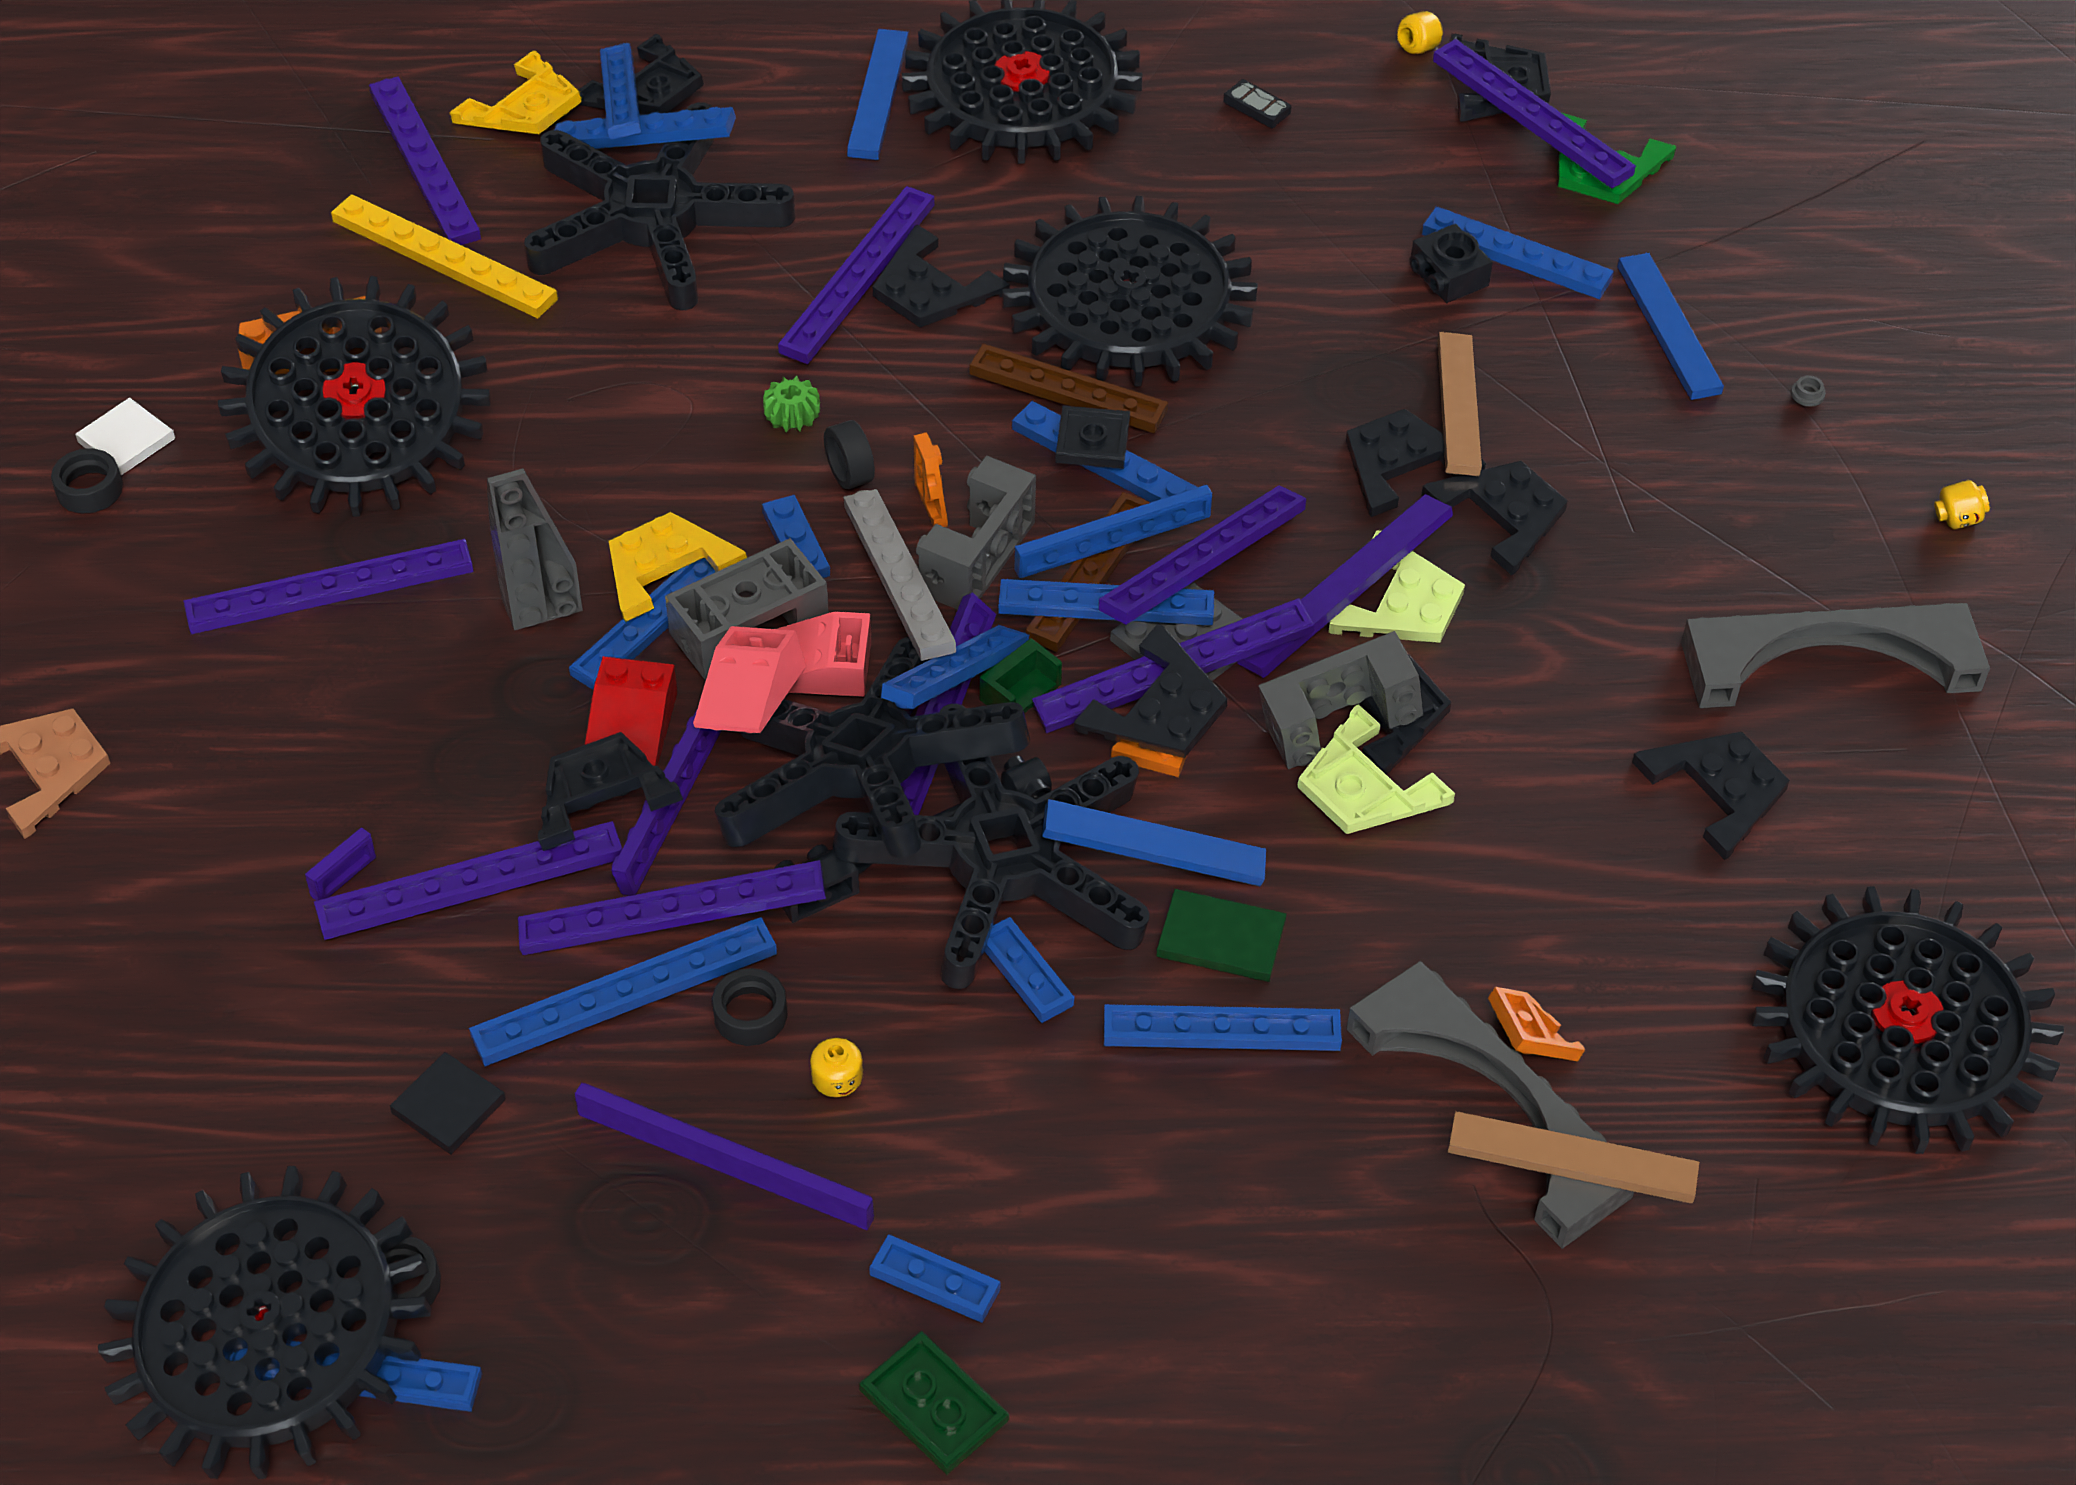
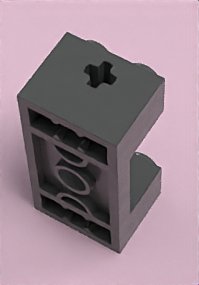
M987 455L978 467L972 468L967 479V486L970 487V497L967 503V509L970 510V526L976 528L972 538L935 524L928 535H923L920 538L916 547V554L919 555L918 570L933 599L957 610L962 597L973 592L981 599L1014 553L1015 546L1021 543L1035 523L1036 475Z
M791 538L665 595L669 634L704 680L707 678L715 648L731 626L753 628L781 614L789 624H794L829 613L827 582ZM743 591L755 593L753 596L746 598L738 595Z
M1395 631L1258 685L1266 727L1288 770L1296 766L1308 765L1321 750L1316 719L1324 718L1335 710L1348 705L1359 704L1365 698L1372 696L1389 729L1398 725L1410 724L1416 718L1423 716L1419 674Z

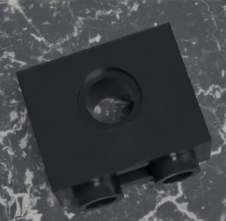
M1456 223L1413 240L1410 256L1412 270L1419 274L1429 285L1430 289L1437 293L1445 303L1489 286L1493 265L1492 260L1479 248L1476 238L1463 231Z

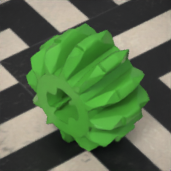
M798 376L793 380H787L783 377L781 383L771 382L770 388L765 390L763 396L764 415L766 420L771 421L773 428L783 426L785 432L790 428H796L800 432L803 425L812 426L814 419L819 417V393L817 388L812 387L810 380L800 382Z

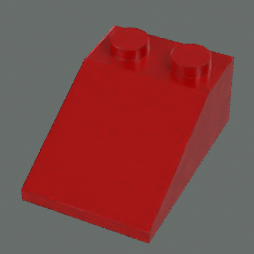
M603 656L594 685L585 745L622 732L646 755L647 760L653 766H658L678 693L675 665Z

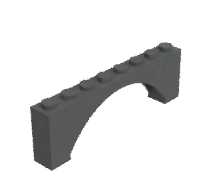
M1967 603L1910 605L1888 608L1875 607L1853 610L1840 609L1819 612L1805 611L1802 613L1784 614L1770 613L1767 615L1750 616L1736 615L1715 618L1701 617L1687 619L1681 640L1699 708L1735 706L1741 685L1762 665L1787 652L1811 646L1845 645L1878 651L1904 661L1926 673L1943 685L1946 693L1982 691L1990 670Z
M1421 961L1350 1007L1347 1031L1372 1056L1379 1051H1408L1439 1056L1461 1063L1480 1072L1505 1090L1523 1109L1534 1128L1607 1142L1601 1133L1592 1130L1580 1118L1579 1113L1571 1104L1565 1103L1552 1090L1545 1078L1537 1076L1525 1064L1524 1059L1517 1051L1510 1049L1498 1037L1490 1024L1483 1023L1471 1011L1469 1004L1462 997H1457L1445 985L1442 977L1437 972L1431 971ZM1546 1173V1195L1539 1200L1534 1221L1563 1249L1632 1199L1635 1192Z

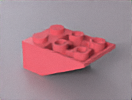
M831 612L777 628L779 630L796 631L806 664L805 669L788 693L865 697L871 649L870 613Z
M731 626L715 648L693 722L694 727L717 731L761 733L806 667L796 631Z

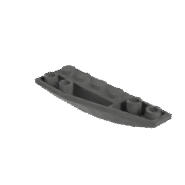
M524 468L487 478L488 512L502 602L513 629L518 630L534 626L545 621L583 611L576 562Z

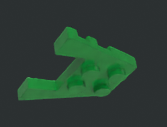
M1562 113L1583 129L1586 128V119ZM1649 138L1640 158L1628 155L1624 151H1616L1636 165L1632 177L1613 189L1559 151L1558 187L1619 204L1642 185L1644 178L1649 174L1654 175L1659 171L1663 162H1669L1674 158L1676 146Z

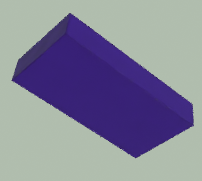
M361 827L305 873L309 892L313 899L318 901L328 898L376 858L372 837L369 832Z

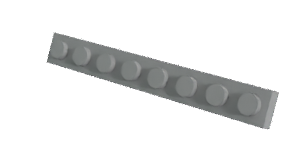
M877 489L870 491L862 490L853 495L844 496L845 509L920 660L923 661L956 653L955 639Z

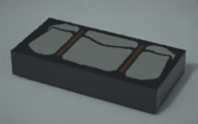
M1245 79L1240 80L1224 93V103L1272 129L1291 114V104Z

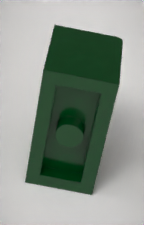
M1030 638L980 676V701L985 705L1007 702L1018 703L1022 706L1025 713L1033 707V698L1054 691L1061 685L1062 662Z

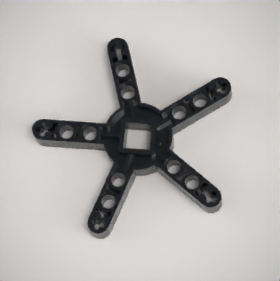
M698 102L689 105L686 110H705L712 108V106L707 103ZM551 130L544 133L540 139L545 169L599 198L602 202L527 235L524 245L528 269L536 275L550 274L621 241L636 246L650 247L669 304L676 310H689L697 305L698 294L696 273L683 238L688 236L696 226H789L795 220L794 192L790 186L785 184L696 182L693 174L715 138L666 142L655 160L625 165L563 131Z
M909 636L899 640L862 702L847 705L829 713L783 699L761 733L740 732L742 737L799 756L717 803L715 814L724 842L731 847L747 845L831 796L864 798L888 853L895 858L912 856L920 850L922 843L913 810L900 783L907 779L916 767L1009 754L1025 749L1030 743V736L1023 708L1018 703L1007 702L910 717L914 709L899 708L895 705V702L881 698L883 683L931 660L921 661Z
M948 704L940 712L966 708L959 704ZM990 756L944 763L961 805L953 817L914 815L922 846L917 853L905 858H895L888 853L870 813L846 812L837 819L832 848L833 853L842 861L949 867L957 881L967 889L948 938L940 970L942 981L952 988H966L973 982L1002 901L1020 900L1035 894L1121 949H1135L1143 941L1149 921L1147 907L1060 852V841L1042 837L1044 812L1048 799L1107 813L1130 801L1137 782L1139 767L1135 761L1126 756L1113 757L1038 799H1034L1021 792L1004 790ZM1008 836L1014 837L1018 846L1017 850L992 854L987 841ZM959 955L965 958L963 962L958 961Z

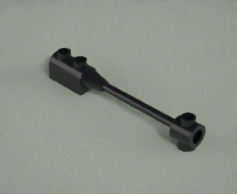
M1014 756L1005 763L1004 771L1001 773V784L1004 790L1021 792L1034 799H1038L1052 791L1050 775L1038 757L1025 761L1021 756ZM961 803L933 816L953 817ZM823 844L817 845L808 852V860L802 863L821 861L826 899L785 906L782 909L793 924L860 893L858 875L874 863L842 861L833 853V849L829 850ZM784 860L778 863L775 868L795 864L792 860Z

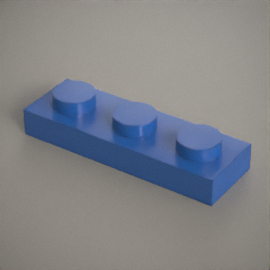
M795 495L763 503L762 513L777 544L791 538L822 578L829 577L830 566Z
M1011 917L993 925L986 944L985 953L1038 1020L1043 1023L1073 1007L1075 998Z
M889 1234L870 1265V1276L981 1323L986 1318L1001 1287V1281Z

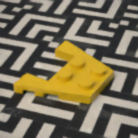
M533 50L514 64L517 75L529 79L493 107L468 98L453 109L450 115L452 122L455 124L540 134L582 101L579 91L561 74L557 75L553 71L552 66L547 61L543 62L540 54Z
M672 512L657 517L642 526L609 540L620 610L625 622L654 609L652 599L643 586L702 558H705L716 572L747 558L744 550Z

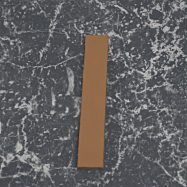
M1439 332L1437 344L1445 472L1480 476L1482 463L1472 335Z
M1457 1111L1454 1116L1448 1153L1692 1204L1696 1194L1699 1161Z

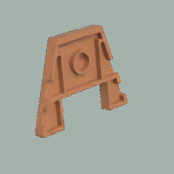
M74 709L0 726V755L10 750L39 789V792L6 808L9 818L24 839L30 837L36 831L35 825L45 816L51 818L60 810L58 804L72 792L75 794L80 792L110 765L107 753Z

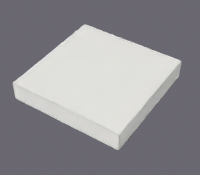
M128 398L75 434L78 443L86 449L95 448L103 450L113 456L118 465L120 475H123L175 439L171 428L131 398Z

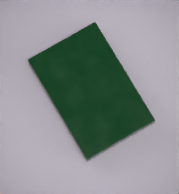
M1175 889L1157 948V957L1270 982L1287 913Z
M922 1331L859 1383V1390L946 1475L1009 1421V1413Z

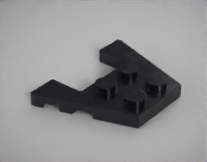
M1451 33L1450 42L1457 39L1546 103L1550 102L1551 90L1545 53L1506 45L1505 49L1489 46L1488 40L1477 38L1476 43L1462 40L1463 35ZM1459 93L1457 104L1460 121L1504 113L1478 93Z
M654 34L637 47L639 58L651 62L635 74L639 114L668 113L704 86L702 75L684 58L680 59L675 54L674 48L670 45L666 46L660 35ZM591 80L578 90L582 101L578 105L605 109L602 83Z
M917 224L873 285V297L921 328L956 315L959 308L967 305L980 306L985 304V299L995 295L1001 298L1002 289H1010V284L988 270L967 286L961 285L923 260L924 257L938 248V237Z
M1406 409L1347 430L1346 443L1354 469L1358 472L1361 481L1360 488L1363 496L1365 495L1367 510L1371 517L1398 507L1399 497L1386 482L1387 480L1438 460L1445 466L1443 434ZM1481 459V470H1484L1486 467V463L1484 460ZM1452 474L1453 477L1462 475V474Z
M1522 461L1481 470L1480 476L1460 475L1423 485L1421 494L1422 496L1426 494L1451 507L1470 498L1512 535L1492 547L1491 558L1510 575H1514L1519 570L1521 562L1525 557L1531 555L1540 538L1546 536L1566 511L1568 502Z
M1158 623L1139 645L1140 654L1166 669L1125 717L1093 699L1074 721V727L1079 733L1088 735L1090 731L1105 735V739L1118 742L1120 739L1139 743L1141 748L1185 758L1227 708V698L1164 626Z
M1409 654L1408 656L1419 674L1423 716L1416 718L1410 724L1398 725L1389 729L1372 696L1365 698L1361 702L1364 708L1388 734L1364 746L1362 753L1386 775L1450 712L1452 703Z
M1742 731L1638 751L1634 753L1632 761L1652 784L1665 779L1681 769L1685 770L1728 815L1705 828L1703 838L1724 860L1732 855L1738 843L1749 835L1756 822L1763 818L1787 790L1790 781Z
M622 732L613 734L551 757L545 789L547 802L546 806L542 808L541 818L543 826L542 830L538 832V840L543 851L575 840L568 816L569 813L591 808L596 803L616 796H624L640 787L643 788L651 811L683 800L680 789L674 781L671 783L666 778L664 772L658 766H653L647 760L646 755Z

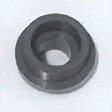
M1809 375L1799 378L1793 384L1791 390L1792 398L1803 406L1821 404L1826 394L1823 382L1819 378Z

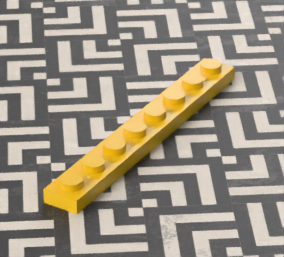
M353 194L331 212L334 223L537 319L558 300L557 290Z

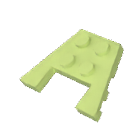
M1377 530L1374 537L1377 536L1381 531ZM1411 551L1391 568L1396 570V573L1376 612L1349 604L1331 620L1328 633L1342 635V630L1358 631L1362 637H1373L1375 633L1388 634L1395 631L1400 640L1440 643L1463 596L1465 584Z
M1359 704L1351 710L1347 721L1343 725L1340 724L1329 744L1319 751L1299 777L1298 788L1346 834L1452 804L1455 793L1433 772L1408 789L1402 790L1357 748L1379 734L1380 724Z

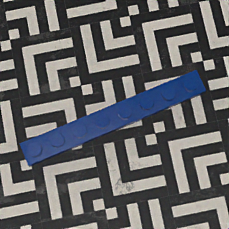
M762 917L472 1026L469 1028L470 1036L485 1067L777 954V946Z

